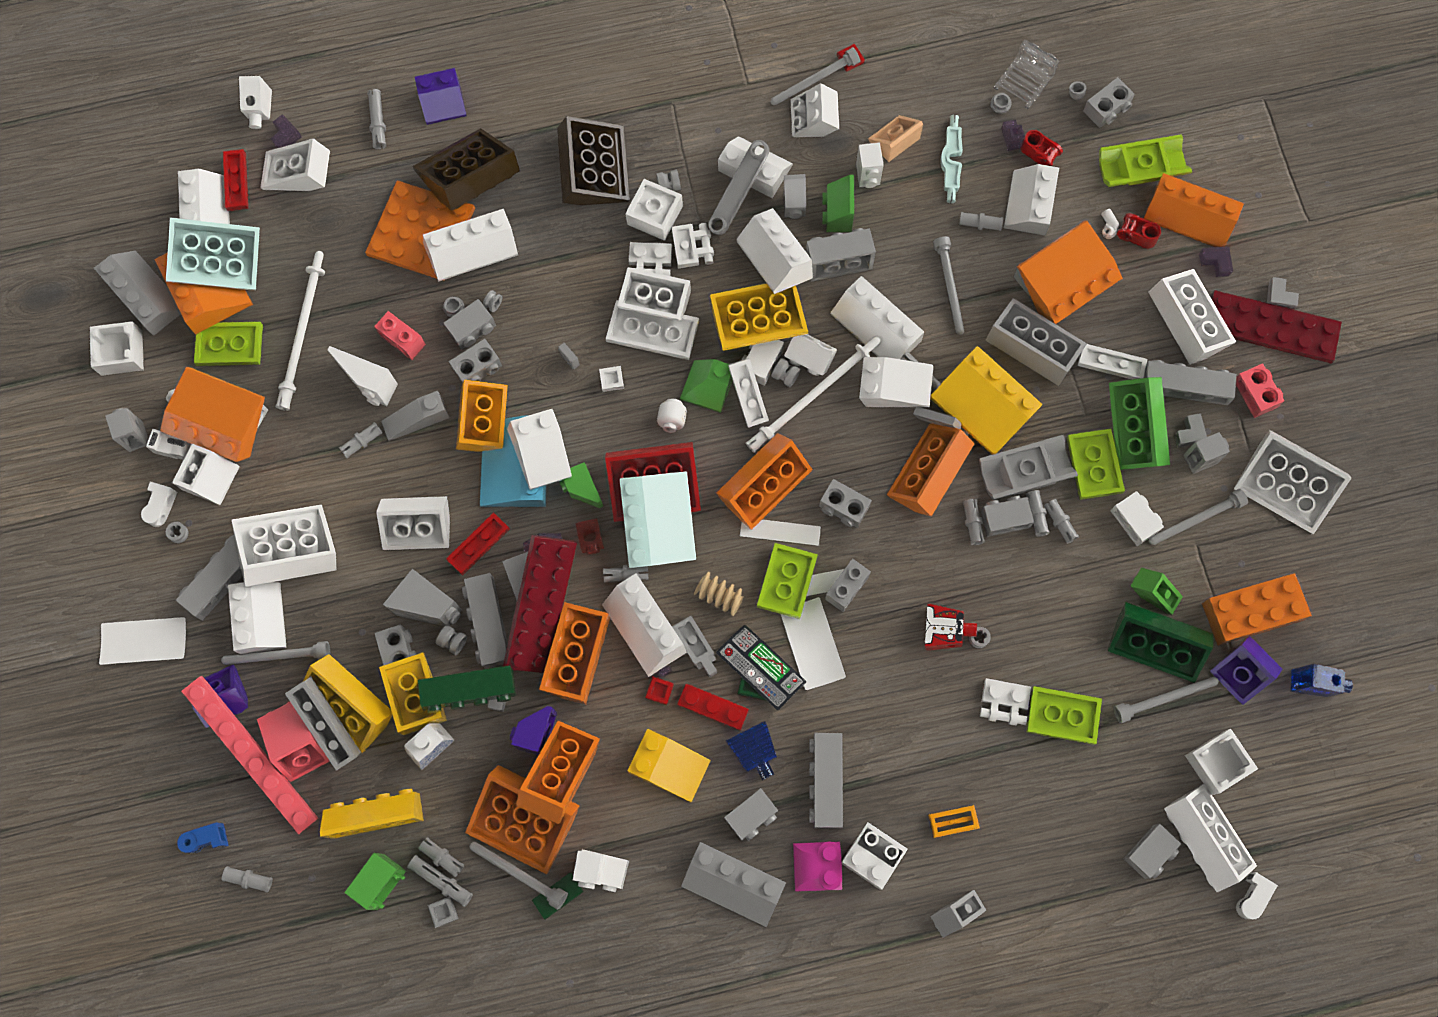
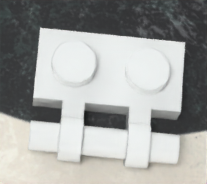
M707 223L699 224L698 231H693L692 224L672 227L678 269L698 266L699 257L704 258L706 265L713 264L712 256H714V250L710 245L711 233L707 228ZM695 240H701L702 248H696Z
M630 242L629 265H637L634 269L670 276L671 270L663 269V266L671 267L672 244ZM644 266H656L655 269H644Z
M986 678L981 702L990 703V709L981 708L980 717L988 718L989 721L994 722L996 720L1006 721L1010 725L1015 726L1017 724L1026 725L1027 716L1019 715L1018 711L1019 709L1028 710L1031 687ZM998 705L1011 707L1010 713L998 711Z

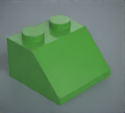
M848 175L827 184V191L822 194V205H826V212L822 213V224H826V232H852L854 219V175Z

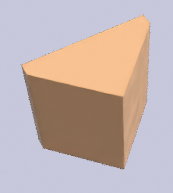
M899 115L868 139L870 143H880L882 156L890 162L920 139L923 123L920 120Z

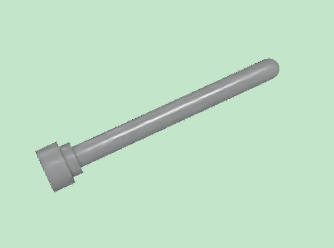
M854 47L845 51L846 54L840 60L771 98V104L777 105L846 65L854 66L860 63L857 51Z
M939 237L933 241L935 251L941 257L955 330L958 335H962L964 333V326L948 253L950 252L951 242L949 237Z
M1237 489L1230 493L1227 500L1150 537L1149 543L1156 545L1231 507L1241 508L1248 504L1247 496L1241 489Z
M328 641L317 642L316 645L309 648L223 656L221 662L228 665L309 656L320 660L326 655H330V645Z
M1211 677L1133 705L1122 703L1114 706V714L1119 723L1130 721L1135 713L1216 686L1219 681L1216 677Z
M477 842L470 844L471 851L546 896L549 905L558 910L565 902L568 893L564 890L549 888Z

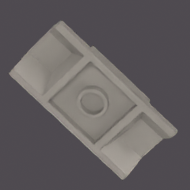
M1063 435L979 459L980 473L986 491L992 500L1017 495L1078 476L1077 471L1071 466L1068 459Z

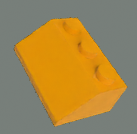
M471 380L463 381L460 394L456 450L481 452L503 448L508 385Z

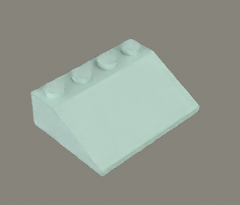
M170 218L166 282L256 291L260 228Z
M687 472L620 478L629 568L696 560Z

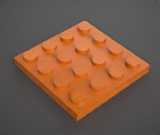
M397 180L365 253L368 257L437 279L423 244V234L470 220L475 207L473 204L466 202L460 208L450 210L438 200L432 191Z

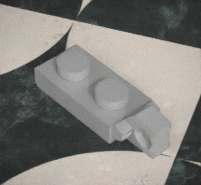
M692 616L672 626L698 670L704 668L709 677L717 674V670L712 663L716 660L714 652Z

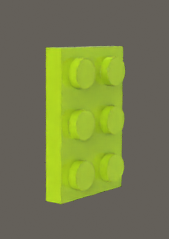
M261 322L217 323L196 334L194 364L196 366L260 365L263 324Z
M1111 429L1071 434L1066 437L1072 466L1078 474L1075 480L1080 500L1123 494L1125 492Z
M775 543L757 608L800 619L818 554Z
M1033 686L1026 732L1095 745L1097 744L1102 699Z

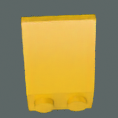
M424 653L379 667L398 733L406 735L423 729L429 723L447 721L444 708H441V712L428 713L427 710L424 711L420 706L418 680L432 678Z
M647 729L627 771L629 774L692 803L711 760L665 736Z

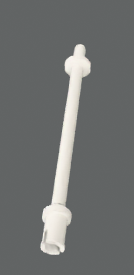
M317 251L312 266L306 267V272L310 274L285 381L280 383L278 387L280 392L275 407L280 410L289 411L292 395L296 391L293 381L318 276L325 275V271L321 269L322 251Z
M872 338L863 347L857 344L855 346L857 352L769 427L762 426L759 429L760 432L746 442L747 447L753 453H756L757 450L774 437L776 431L862 358L870 357L868 353L880 344V338Z

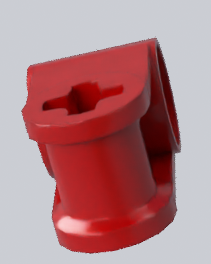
M1037 130L1028 131L1021 144L1022 153L1041 165L1053 166L1055 158L1063 153V149L1058 143L1050 140ZM1028 141H1032V142H1034L1036 145H1032V144H1030Z
M1128 213L1124 216V223L1121 229L1117 231V236L1123 241L1134 243L1145 249L1153 248L1161 235L1160 226L1135 214Z

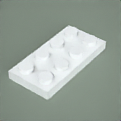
M616 300L606 342L689 360L699 318L683 315L681 320L677 321L617 308L619 300Z

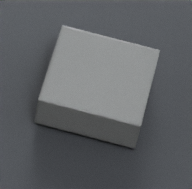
M565 343L559 346L561 357L572 369H576L580 366L577 356Z
M450 896L427 905L435 928L459 919Z

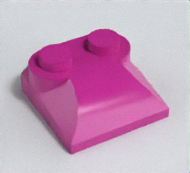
M840 842L793 843L795 891L842 890Z

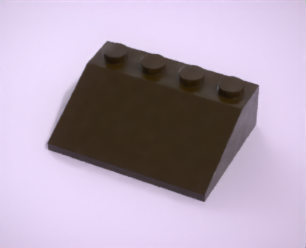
M566 116L557 127L562 203L584 206L629 202L624 126Z
M481 128L413 166L414 171L438 200L450 210L460 208L464 203L477 198L483 192L494 188L497 184L510 179L513 175L520 172L514 150Z

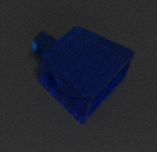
M1319 664L1291 669L1290 692L1330 697L1352 691L1353 682L1351 679H1345L1344 670Z
M766 721L726 740L728 747L747 773L757 769L762 781L774 775L769 762L775 760L777 756Z

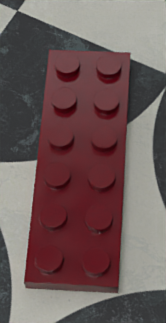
M1217 290L1213 291L1211 299L1235 340L1327 363L1335 361L1341 321Z
M537 535L531 536L503 666H511L513 670L544 673L564 604L577 546L575 541Z

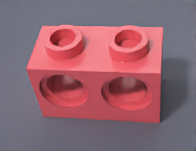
M389 311L374 326L380 337L411 360L426 345L421 335Z
M1263 363L1240 373L1236 377V387L1254 418L1278 408L1284 402L1282 391L1276 387L1272 380L1271 372L1265 368ZM1251 377L1256 378L1259 384L1254 383ZM1262 396L1267 397L1270 403L1265 402Z

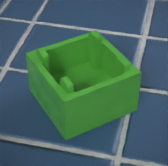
M373 853L344 893L366 910L383 909L385 907L383 902L400 879L404 880L406 878L404 876L406 870L385 854Z

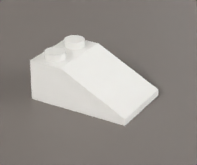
M309 139L266 151L260 188L263 190L312 191L325 187L330 150L315 139Z
M329 346L328 351L360 389L362 394L366 396L367 401L376 406H379V404L387 406L398 385L390 371Z
M864 357L859 399L866 407H929L933 365L887 357Z
M553 409L510 421L507 430L529 490L572 476L561 431Z

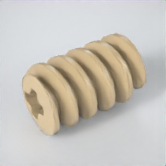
M707 572L700 580L694 595L699 592V599L701 600L707 596L708 604L715 600L716 608L723 604L724 612L731 608V616H734L744 596H741L742 589L740 588L733 592L734 584L726 588V580L718 584V576L710 580L711 572Z

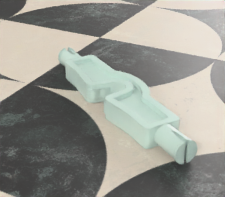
M954 115L950 116V126L946 130V145L940 158L941 168L944 171V191H947V203H950V201L951 203L956 202V192H958L960 187L962 164L950 160V157L961 156L963 150L962 128L958 127L959 116L955 115V119Z

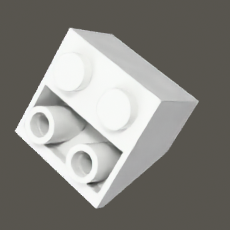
M820 83L791 99L793 137H824L839 129L837 91Z
M192 444L172 483L183 491L221 505L240 466L210 450Z
M867 822L842 860V864L879 890H882L906 853L907 848Z

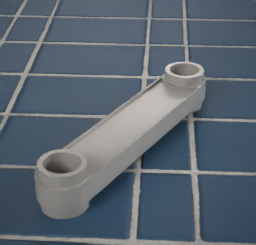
M756 140L752 142L709 221V229L712 233L722 235L732 223L769 155V147L764 141ZM759 145H763V153L760 155H756V147ZM718 220H722V228L720 230H715V222Z

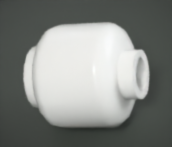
M668 399L661 403L657 416L658 425L669 433L682 429L687 414L686 407L677 399Z

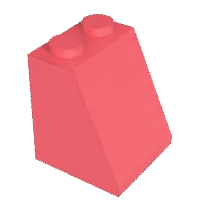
M291 702L257 719L270 762L290 782L330 762Z

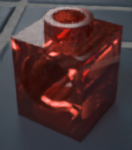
M597 518L575 523L582 553L592 555L599 553L600 549H604ZM588 534L596 535L595 540L592 542H586L585 537Z

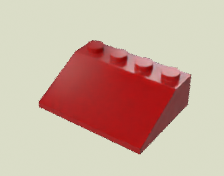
M693 442L606 453L605 461L614 522L624 521L620 478L687 472L691 512L701 511Z

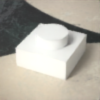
M621 366L599 369L603 392L624 389Z

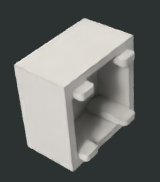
M643 179L626 212L627 225L665 241L683 207L682 195Z
M133 321L90 327L91 367L101 376L144 370L142 330Z
M1231 729L1221 732L1185 755L1211 795L1223 792L1258 769Z

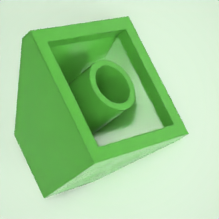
M715 359L694 360L680 400L721 413L732 383V377L728 368L729 364Z

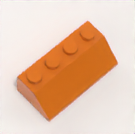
M1163 173L1143 219L1223 250L1238 221L1244 203Z
M930 423L887 493V496L916 513L932 516L974 443L961 429Z
M777 433L716 493L727 508L752 530L813 469L794 442Z
M564 602L539 688L540 691L586 705L610 621L608 613Z

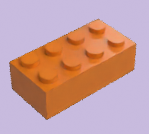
M1295 573L1211 597L1202 603L1218 646L1301 622L1312 616Z
M557 721L519 790L516 806L560 824L596 755L600 738Z

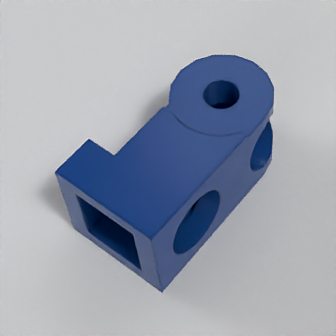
M217 822L181 834L177 841L179 850L185 853H197L203 847L209 845L217 849L229 846L224 823Z

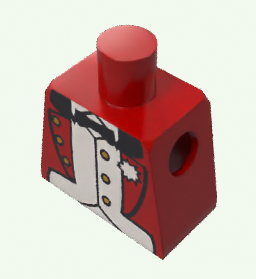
M927 604L926 650L962 647L963 636L977 637V623H964L963 611Z

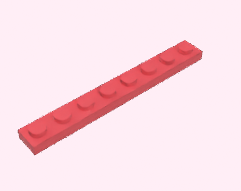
M203 676L198 677L181 691L298 834L318 819L317 815L285 776L270 762L267 754Z

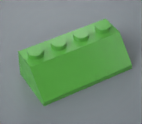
M1148 377L1109 383L1114 441L1120 470L1170 465L1162 377Z

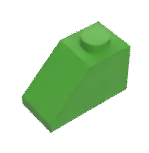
M585 462L570 468L572 475L570 478L559 481L564 493L568 491L571 498L597 508L603 507Z
M1141 568L1131 584L1132 589L1140 598L1170 615H1173L1183 597L1163 573Z

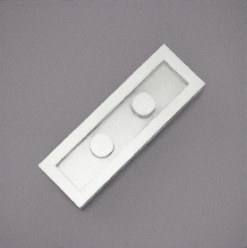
M1089 344L1081 352L1078 366L1132 380L1144 377L1147 359Z
M747 358L729 364L728 368L747 427L769 421L750 359Z

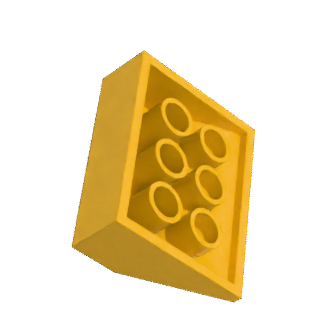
M766 283L710 295L715 326L723 351L808 334L796 285L776 294L773 293Z
M978 346L930 396V399L949 416L958 419L962 424L961 427L992 455L997 454L1043 405Z

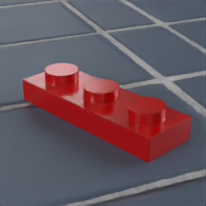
M244 149L223 151L225 208L227 211L249 209L246 152Z
M493 512L446 560L463 576L510 528Z
M685 684L677 704L680 707L741 731L749 711L746 707L689 684Z

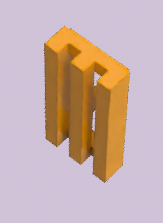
M974 805L928 815L933 838L980 828ZM971 812V816L935 822V818ZM973 820V825L941 832L937 830L938 827Z

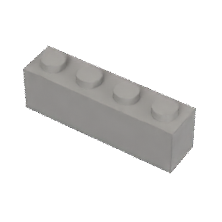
M1161 360L1149 361L1146 365L1143 378L1162 377L1163 396L1229 405L1235 398L1237 374L1229 373L1228 370L1214 371L1208 370V368L1203 366L1195 368L1186 367L1182 363L1166 364Z
M234 535L226 540L225 546L219 552L212 555L208 565L196 573L194 580L189 586L184 587L180 591L179 597L176 599L186 610L202 621L229 592L228 585L236 584L243 576Z
M491 573L464 579L465 586L462 587L464 599L469 601L470 607L466 608L469 621H473L474 629H471V636L473 642H477L478 650L475 651L477 663L481 664L485 669L503 665L508 643L494 577Z
M309 677L285 693L336 771L361 754V751L312 677Z
M814 733V739H809V753H814V762H809V776H814V785H809V799H814V809H809V823H814V828L842 829V733Z

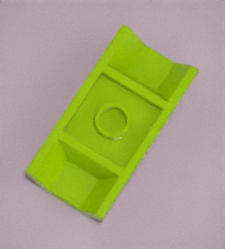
M1182 134L1100 148L1099 166L1104 184L1108 187L1125 184L1130 186L1159 181L1163 173L1170 176L1191 174L1192 169L1186 165L1182 152Z

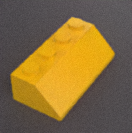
M328 654L310 665L303 681L312 677L361 753H363L387 727L393 716L392 711Z
M404 789L398 791L399 795L395 796L385 793L376 795L375 800L367 801V798H359L353 800V804L344 806V802L330 804V808L324 809L322 813L320 837L335 839L424 821L420 793L413 792L412 789Z

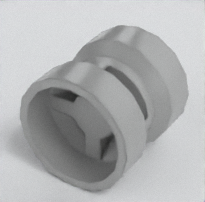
M677 169L671 170L666 174L663 172L656 173L658 185L674 191L681 190Z
M781 358L775 366L771 377L776 380L780 379L784 381L786 386L791 387L799 376L801 369L797 366L789 365L788 361Z
M446 625L439 633L436 644L442 648H448L449 652L457 655L464 647L467 636L461 632L456 633L454 628Z

